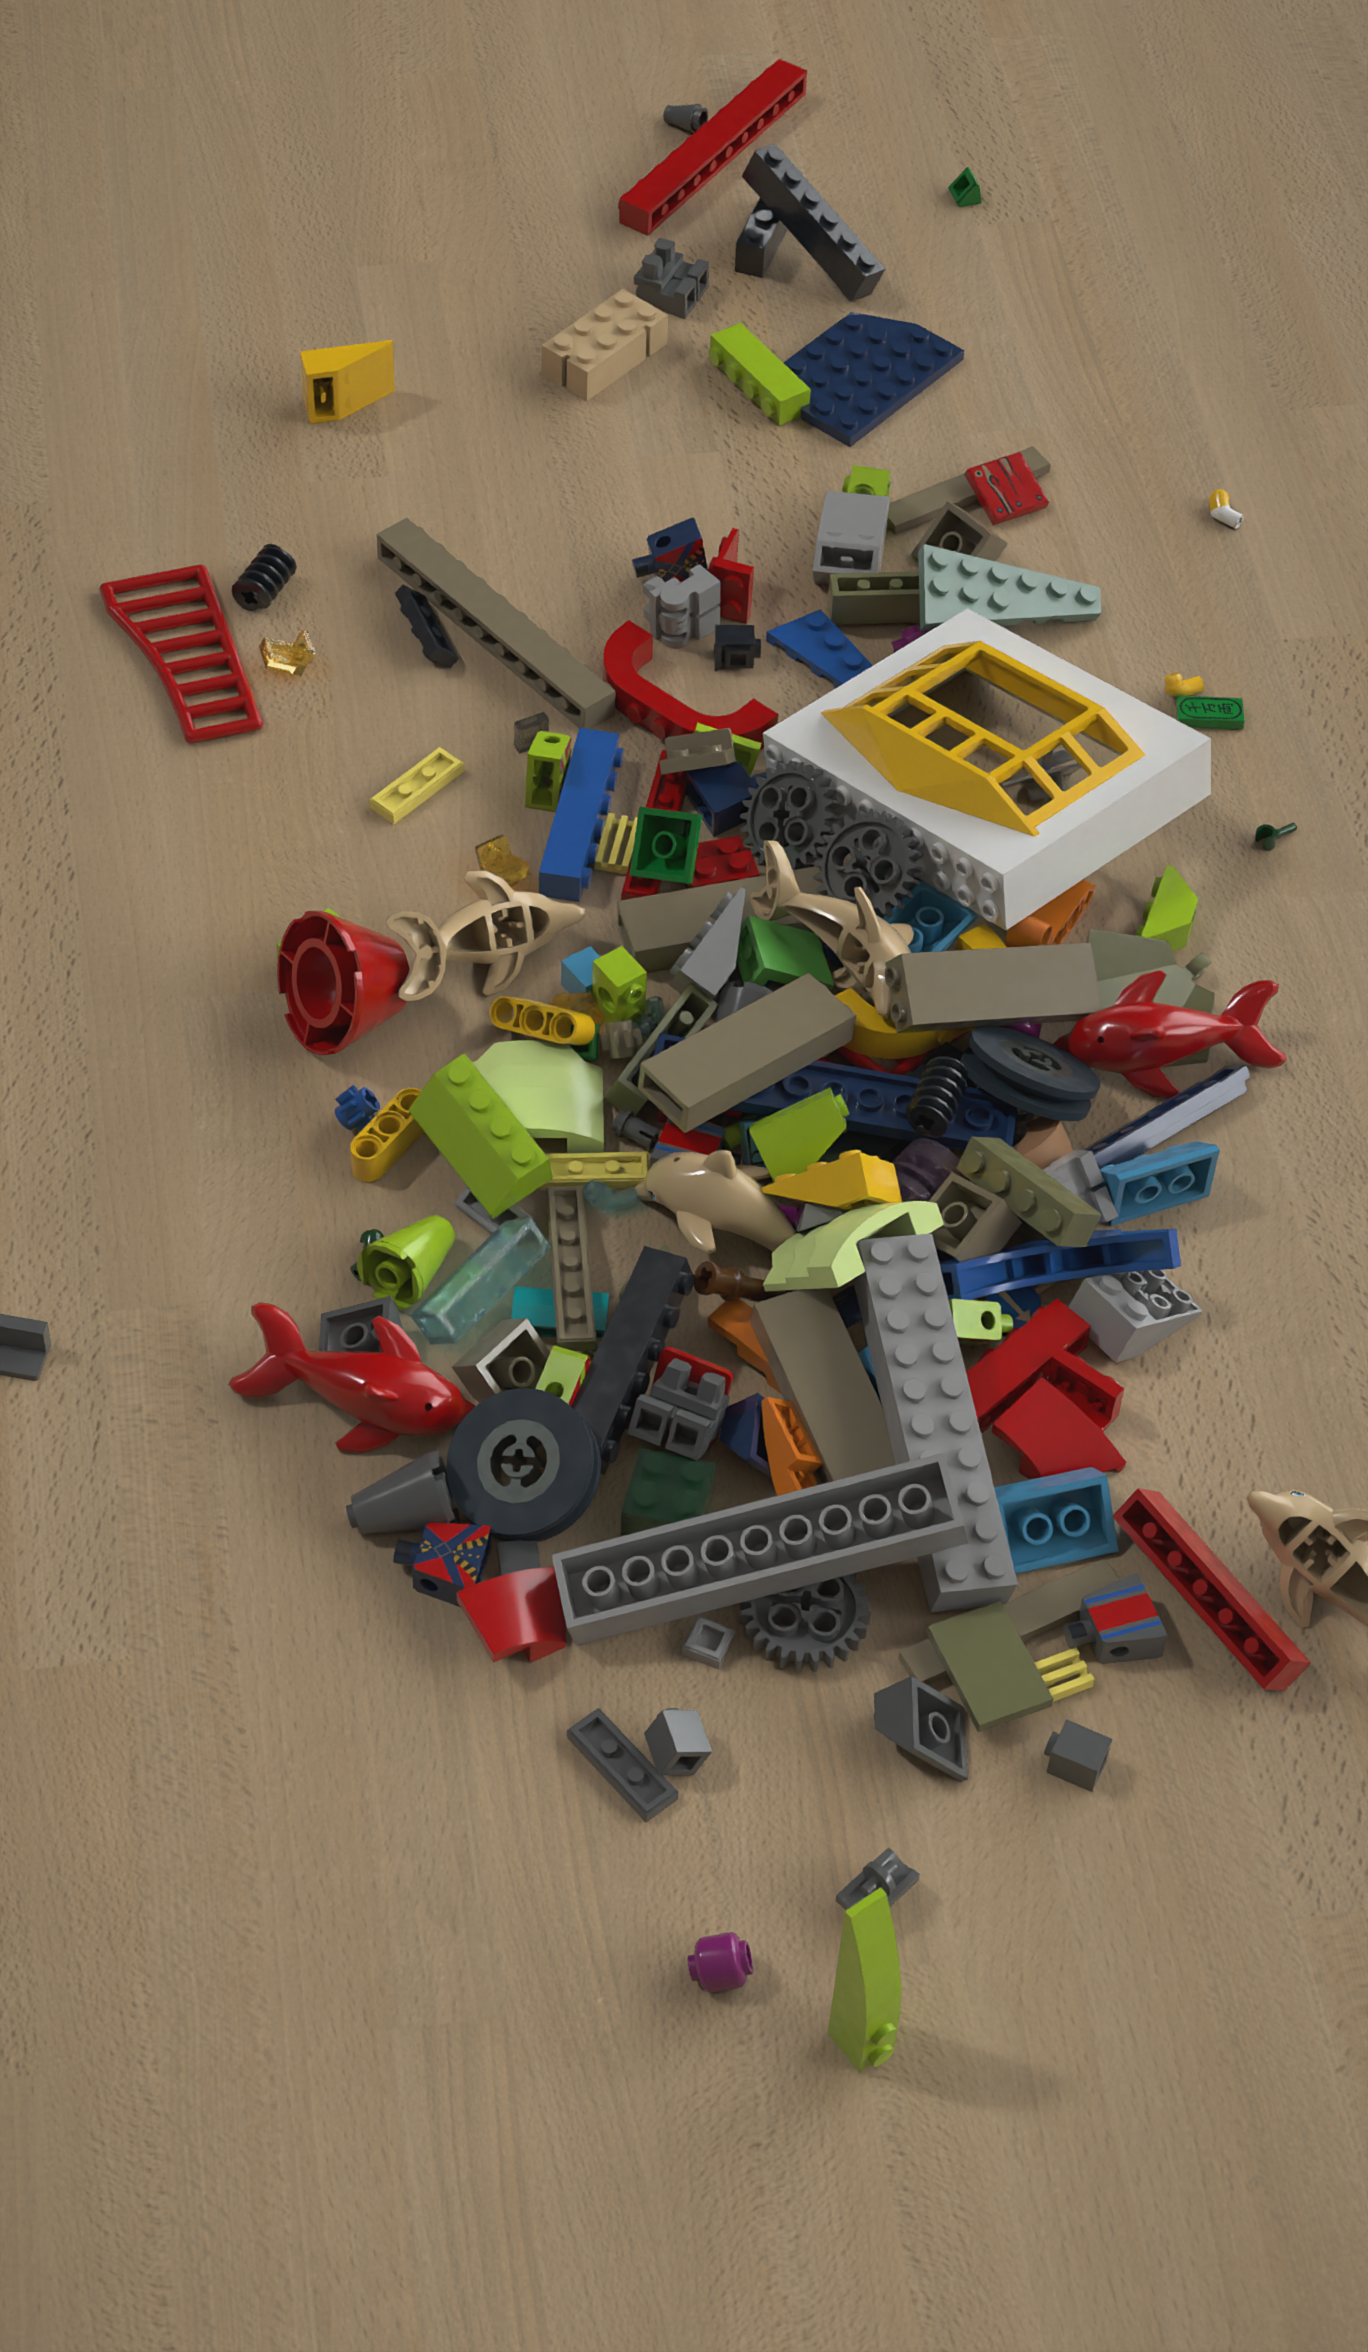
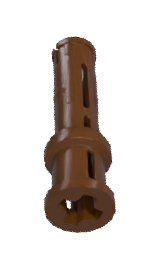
M709 1261L702 1262L694 1274V1288L698 1294L705 1296L712 1293L718 1294L723 1300L731 1302L739 1298L761 1302L796 1291H765L763 1286L765 1280L745 1276L738 1268H719L716 1263Z

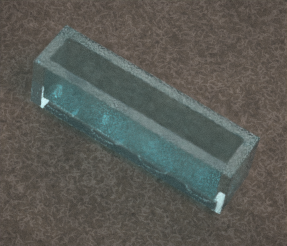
M532 1218L506 1220L410 1316L430 1345L457 1343L552 1247Z

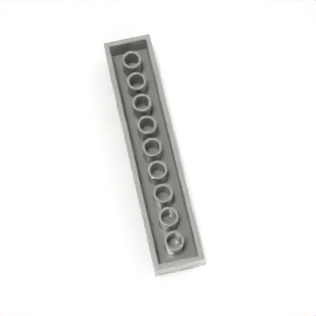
M932 1234L861 1239L857 1242L856 1247L865 1272L855 1277L853 1283L895 1463L897 1465L944 1452L968 1544L917 1557L929 1611L931 1613L978 1608L999 1601L1005 1604L1009 1601L1018 1583Z
M943 1452L552 1554L566 1626L575 1645H580L968 1544L946 1457Z

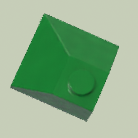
M639 807L629 875L692 884L702 815Z

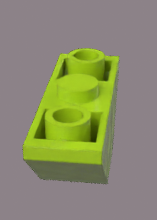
M1167 865L1163 877L1156 876L1151 892V896L1155 897L1154 901H1147L1142 917L1146 924L1138 925L1135 936L1168 941L1171 950L1174 951L1185 947L1194 924L1199 899L1175 867Z

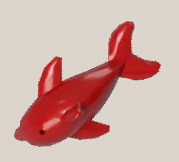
M1162 970L1140 975L1122 990L1114 1005L1077 1021L1070 1033L1059 1037L1053 1043V1045L1081 1060L1089 1068L1121 1073L1133 1087L1153 1097L1172 1098L1179 1094L1180 1091L1162 1072L1161 1067L1180 1061L1219 1043L1224 1042L1241 1060L1253 1067L1275 1068L1281 1066L1287 1060L1285 1053L1272 1045L1258 1027L1263 1010L1270 999L1278 992L1279 984L1272 980H1258L1245 985L1234 994L1222 1014L1215 1015L1194 1009L1153 1002L1167 976Z
M263 1302L251 1306V1315L257 1321L262 1331L266 1354L251 1369L232 1377L228 1384L234 1393L241 1396L263 1398L277 1394L298 1379L302 1380L326 1400L360 1421L357 1426L335 1442L339 1451L364 1453L385 1447L400 1435H443L459 1425L475 1407V1404L462 1397L458 1387L451 1381L422 1363L415 1343L399 1325L381 1316L371 1320L381 1352L308 1351L297 1324L288 1312L273 1304Z

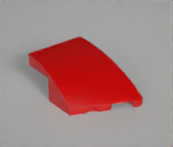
M1042 1377L1006 1410L992 1426L993 1434L1022 1454L1019 1473L1029 1480L1093 1467L1102 1473L1114 1469L1117 1473L1126 1467L1125 1459L1101 1429L1075 1403Z
M554 1566L516 1571L477 1583L456 1592L458 1604L493 1663L521 1650L529 1663H532L566 1647V1621Z

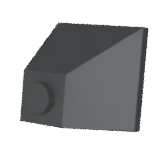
M913 1676L874 1693V1722L877 1731L908 1752L957 1780L963 1782L968 1779L964 1706Z

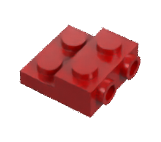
M739 835L699 842L692 884L684 883L686 889L758 877L760 874L751 851H746Z

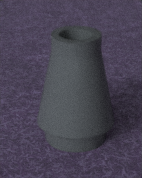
M700 104L667 105L663 117L666 123L674 124L695 133L704 122L708 121V111Z

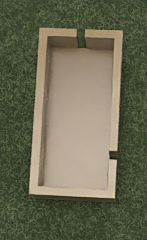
M622 289L542 344V375L560 386L566 384L567 390L588 401L646 359V355L650 357L667 345L668 314Z

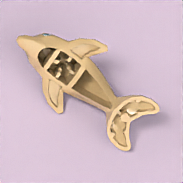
M764 840L766 885L759 892H751L750 894L751 905L756 915L768 921L792 915L807 925L836 953L844 965L843 968L831 972L834 985L841 992L852 988L858 994L869 993L877 1013L885 1018L889 1017L892 1001L890 989L885 982V962L900 954L911 953L908 947L914 935L911 925L905 923L889 924L878 917L870 899L861 887L854 888L856 904L828 896L800 892L783 847L777 841Z
M467 871L463 879L480 899L458 909L439 928L429 917L419 912L402 911L391 914L387 918L388 928L398 933L416 953L407 978L398 989V996L405 1001H415L432 994L442 981L446 960L490 964L481 992L489 997L505 990L519 974L525 956L549 943L561 930L579 923L586 916L585 909L576 904L554 901L539 893L514 891L504 879L488 871Z
M728 1150L715 1151L710 1155L694 1152L671 1153L656 1161L649 1169L645 1180L637 1184L633 1189V1194L639 1199L662 1204L674 1212L677 1217L679 1230L689 1244L707 1254L717 1252L713 1228L744 1236L773 1252L787 1239L797 1234L773 1197L763 1193L762 1186L756 1181L771 1177L768 1169L754 1165H735V1160Z
M1261 1490L1250 1492L1247 1496L1249 1507L1258 1516L1263 1536L1281 1562L1279 1586L1285 1609L1300 1628L1309 1627L1315 1593L1368 1627V1544L1366 1543L1368 1540V1511L1357 1508L1333 1509L1310 1494L1297 1490H1288L1274 1494Z

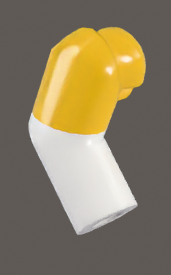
M1222 489L1214 490L1208 499L1211 516L1238 529L1244 515L1230 509V496L1226 491Z

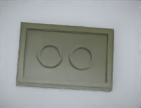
M1001 1601L928 1625L927 1635L977 1732L1052 1707L1054 1699Z

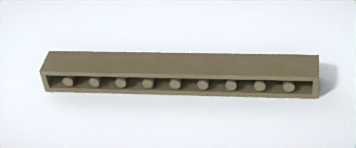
M405 518L377 533V555L380 561L417 592L425 595L432 605L578 728L592 729L615 715L616 694L609 683L601 680L587 665H583L571 655L567 648L559 645L545 630L540 629L529 620L525 613L518 611L503 595L498 594L488 586L483 578L476 576L461 560H457L442 544L437 543L428 536L423 528L416 526L408 518Z

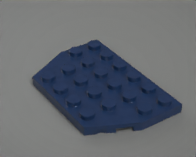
M850 312L783 363L811 389L810 404L801 407V419L851 447L960 363L964 357V350L918 324Z

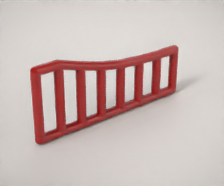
M199 564L106 582L100 585L99 590L107 614L139 647L158 674L177 715L186 742L192 744L256 731L263 727L260 712L205 565ZM196 578L200 586L117 603L115 594ZM204 599L207 605V609L135 623L127 616V614ZM212 621L215 630L152 643L144 635ZM220 643L223 652L165 663L160 655ZM227 664L231 671V674L178 685L173 675ZM236 687L239 693L237 697L187 706L183 698ZM244 709L247 719L195 729L192 720Z

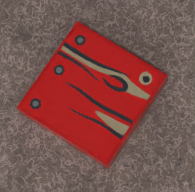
M1021 452L968 468L964 474L993 526L1045 509L1049 504V500Z

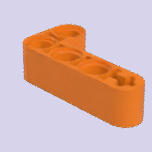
M1085 879L1081 880L1009 928L1006 936V948L1062 944L1089 906L1095 892V883Z

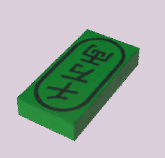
M1176 697L1177 721L1190 728L1243 729L1245 718L1242 698Z

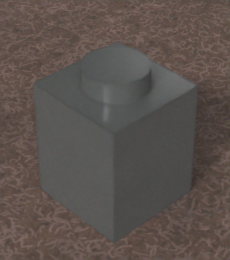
M678 1708L662 1710L644 1733L658 1775H694L712 1753L697 1710H679Z
M1066 1719L1060 1734L1053 1731L1046 1745L1044 1755L1050 1757L1046 1773L1093 1792L1108 1760L1113 1739Z

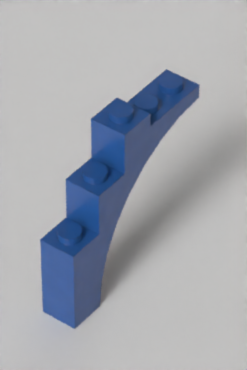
M1114 1229L1094 1230L1086 1247L1057 1246L1049 1239L1033 1240L1011 1248H1002L997 1253L961 1262L950 1258L940 1261L939 1264L948 1300H972L998 1292L1061 1280L1124 1272L1175 1269L1181 1266L1177 1229L1139 1231Z

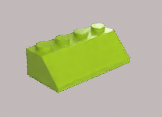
M465 1053L436 1071L408 1110L413 1119L492 1219L553 1179L549 1158Z

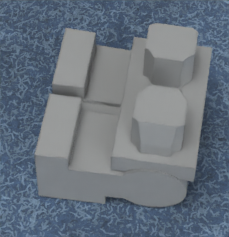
M700 564L689 570V578L682 583L675 577L665 582L659 576H655L643 584V593L649 598V603L643 609L644 618L650 622V634L653 635L655 640L661 638V642L669 648L684 647L689 639L694 636L701 639L714 632L715 625H720V606L718 605L720 603V581Z
M1074 1150L1050 1163L1049 1167L1042 1169L1101 1213L1102 1216L1098 1224L1118 1217L1107 1187L1098 1186L1104 1180L1092 1151Z

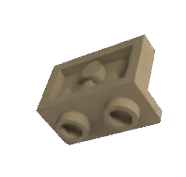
M724 728L667 737L665 739L667 758L659 761L661 774L727 765L735 762L731 729Z

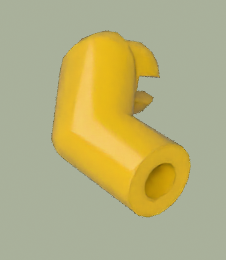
M1170 673L1164 678L1166 694L1174 697L1190 696L1204 690V683L1200 676L1182 680L1181 674Z

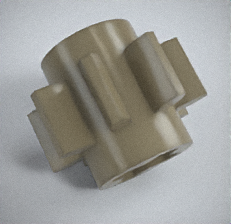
M632 1020L605 1023L606 1033H599L600 1051L609 1050L610 1059L635 1056V1046L643 1045L641 1028L633 1029Z

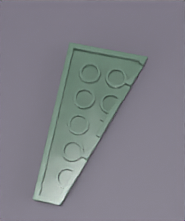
M923 544L918 551L920 631H929L932 627H938L967 608L1000 626L1019 625L1022 621L1044 624L1047 620L1059 619L1062 622L1095 621L1101 614L1100 587Z

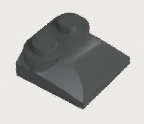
M391 1296L322 1313L319 1351L381 1352L371 1320L381 1316L403 1329L397 1304Z

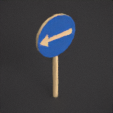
M1057 1281L1040 1284L1034 1289L1027 1286L990 1294L987 1296L986 1301L998 1302L1001 1306V1314H1009L1012 1317L1013 1329L1015 1327L1021 1328L1029 1322L1033 1313L1042 1307L1038 1294Z

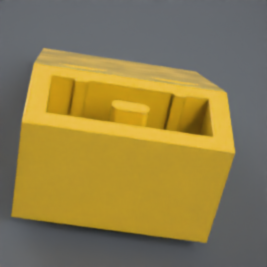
M392 340L300 351L303 402L309 424L341 420L395 392Z
M860 1150L841 1153L839 1160L830 1163L817 1162L810 1164L806 1167L807 1171L797 1175L789 1173L774 1178L775 1183L762 1187L763 1193L798 1204L810 1202L841 1209L844 1213L867 1205L902 1202L894 1164L881 1160L878 1156L863 1154Z

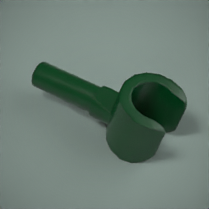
M1291 823L1275 829L1268 824L1261 825L1256 829L1255 841L1258 842L1264 839L1263 848L1270 851L1274 849L1277 839L1297 830V826L1295 823Z

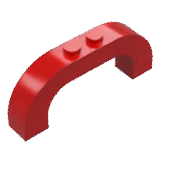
M628 620L609 637L603 653V681L609 683L615 690V708L632 722L641 725L657 738L664 741L667 737L694 733L697 723L715 729L730 728L732 734L762 743L760 750L764 748L763 733L778 724V713L754 698L739 710L728 715L710 716L699 713L637 673L640 668L652 660V634Z

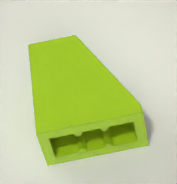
M828 1088L750 1124L749 1132L774 1183V1178L789 1173L797 1175L807 1171L806 1167L816 1163L846 1129L844 1117L850 1113L841 1094L834 1097L831 1088Z

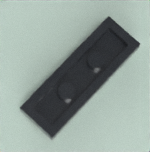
M402 585L395 592V595L401 604L400 611L408 618L412 625V633L420 640L423 646V654L431 662H440L451 668L459 658L426 596Z

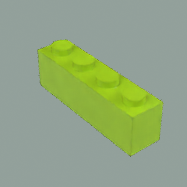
M741 322L710 334L708 355L712 364L722 370L728 379L745 393L747 398L751 399L762 409L766 416H769L778 426L800 417L801 407L810 404L811 389Z

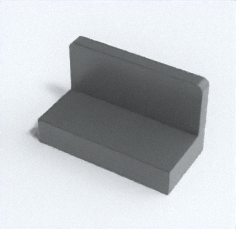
M0 1314V1375L33 1381L38 1380L51 1347L48 1322Z

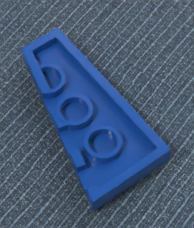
M821 609L766 632V642L774 647L780 645L786 649L788 657L796 662L800 659L811 666L812 673L820 678L826 677L833 681L834 688L841 686L873 666Z

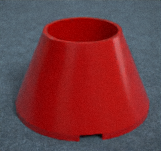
M307 911L301 918L293 919L281 941L277 963V982L279 994H285L290 1012L284 1014L300 1044L308 1051L317 1055L336 1054L400 1012L407 1001L398 996V989L405 982L410 971L404 950L395 939L324 911Z

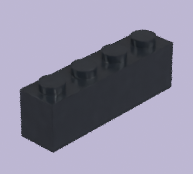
M759 198L736 242L734 272L763 278L788 230L761 198Z

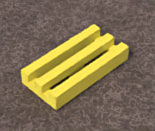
M608 813L594 864L595 870L627 874L633 853L638 817H635L633 822L628 821V816L622 815L621 819H615V814ZM613 828H616L618 830L608 863H605L604 859ZM625 831H631L622 865H617L616 862Z
M1076 1647L1034 1662L1047 1687L1074 1675L1078 1676L1074 1680L1048 1689L1054 1699L1053 1702L1089 1689L1094 1685L1095 1679L1091 1673H1087V1665L1084 1660L1081 1661L1079 1659L1080 1653Z

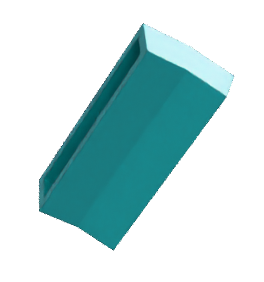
M515 1287L511 1319L527 1318L540 1337L556 1338L553 1289ZM592 1292L596 1338H603L607 1329L609 1293Z

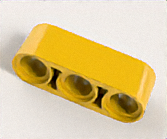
M499 997L490 1007V1018L495 1026L560 1044L586 1045L593 1039L595 1034L594 1021L584 1013L514 997ZM512 1009H514L513 1019L511 1017ZM542 1016L544 1017L543 1026H541V1018H542ZM572 1023H573V1024H574V1031H573V1033L571 1034V1025H572Z
M406 1088L398 1092L352 1140L350 1144L351 1172L357 1180L362 1182L377 1181L424 1133L408 1111L422 1090Z

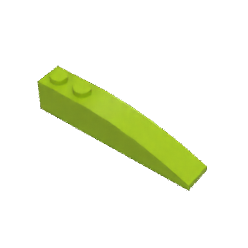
M881 1887L845 1911L827 2033L859 2073L870 2065L874 2067L882 2065L892 2056L901 2011V1976L898 1948L887 1894Z

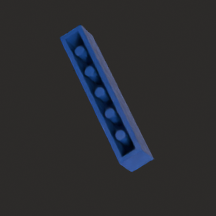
M579 728L539 870V894L550 898L580 902L583 888L589 889L592 869L589 868V865L595 864L598 853V844H595L596 839L601 840L605 826V820L602 817L603 815L608 816L611 807V795L608 794L609 791L615 792L618 772H615V769L622 767L624 748H619L618 733Z

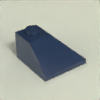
M756 1393L727 1406L721 1426L720 1441L772 1479L764 1439L761 1405L764 1397Z

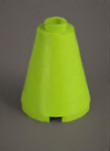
M430 1215L369 1243L358 1255L357 1269L362 1283L365 1285L369 1282L376 1291L372 1296L375 1299L391 1296L397 1304L398 1310H404L416 1304L421 1299L455 1242V1232L451 1223L438 1215Z

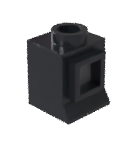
M715 625L714 671L723 668H754V658H761V638H755L754 625Z

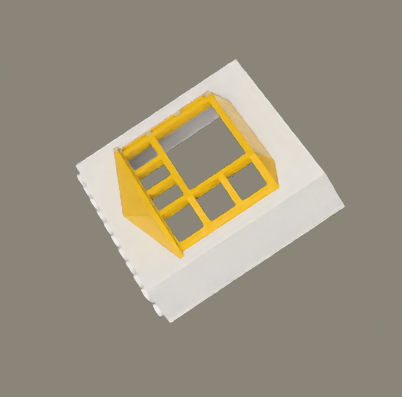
M968 608L763 733L766 768L776 770L778 762L788 764L789 760H793L799 763L811 764L812 767L823 770V776L832 779L829 787L836 788L837 790L832 800L841 802V806L834 809V814L842 816L841 820L835 821L833 824L844 827L845 815L855 821L858 810L867 816L870 809H874L880 814L886 811L893 815V818L895 816L904 821L903 826L907 825L913 829L910 837L913 836L920 841V844L913 850H918L924 856L915 861V864L924 869L922 872L914 873V876L1004 930H1008L1211 794V738ZM964 671H967L1062 723L1063 726L1026 750H1021L928 698L926 695ZM909 705H913L931 715L911 729L890 718ZM947 724L970 738L948 751L925 737ZM1080 733L1120 756L1104 767H1099L1075 740L1074 736ZM1060 745L1070 753L1089 775L1067 791H1062L1036 761ZM986 746L1009 759V761L990 773H986L964 759ZM1024 768L1052 799L1028 816L1022 813L999 785ZM881 837L874 841L873 849L879 846Z

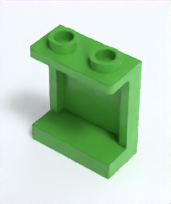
M750 915L741 924L736 960L743 983L750 982L764 986L768 980L788 984L810 973L816 980L824 984L829 991L834 987L817 934Z

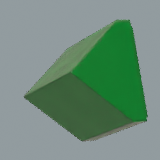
M966 167L948 187L956 204L960 207L981 204L980 185L971 169Z

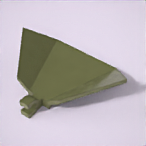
M1095 929L1088 931L1086 943H1091L1102 1010L1114 1005L1122 990L1140 975L1162 970L1167 976L1153 1002L1213 1014L1215 993L1193 982L1211 964V961L1203 952L1181 969L1176 963L1168 941ZM1210 1048L1164 1067L1206 1063L1209 1060Z

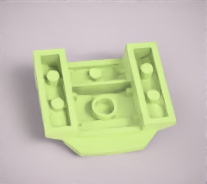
M544 1040L494 1043L477 1061L472 1062L532 1138H567V1153L604 1152L603 1068L585 1062L568 1044Z
M910 1201L867 1205L848 1211L832 1221L795 1234L772 1253L773 1267L764 1281L765 1291L838 1288L865 1272L856 1247L859 1240L929 1234L944 1225L937 1203Z

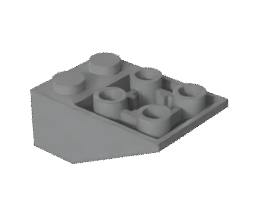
M826 491L812 570L815 584L829 585L830 574L881 572L890 497Z
M742 886L735 895L728 891L710 915L715 921L712 922L708 919L690 942L694 950L687 947L669 972L674 977L668 985L680 994L691 983L713 999L735 969L746 891Z
M1164 1270L1114 1273L1084 1279L1068 1306L1091 1325L1089 1338L1115 1363L1140 1356L1200 1316L1203 1312L1193 1302L1192 1297L1187 1292L1179 1289L1167 1278Z

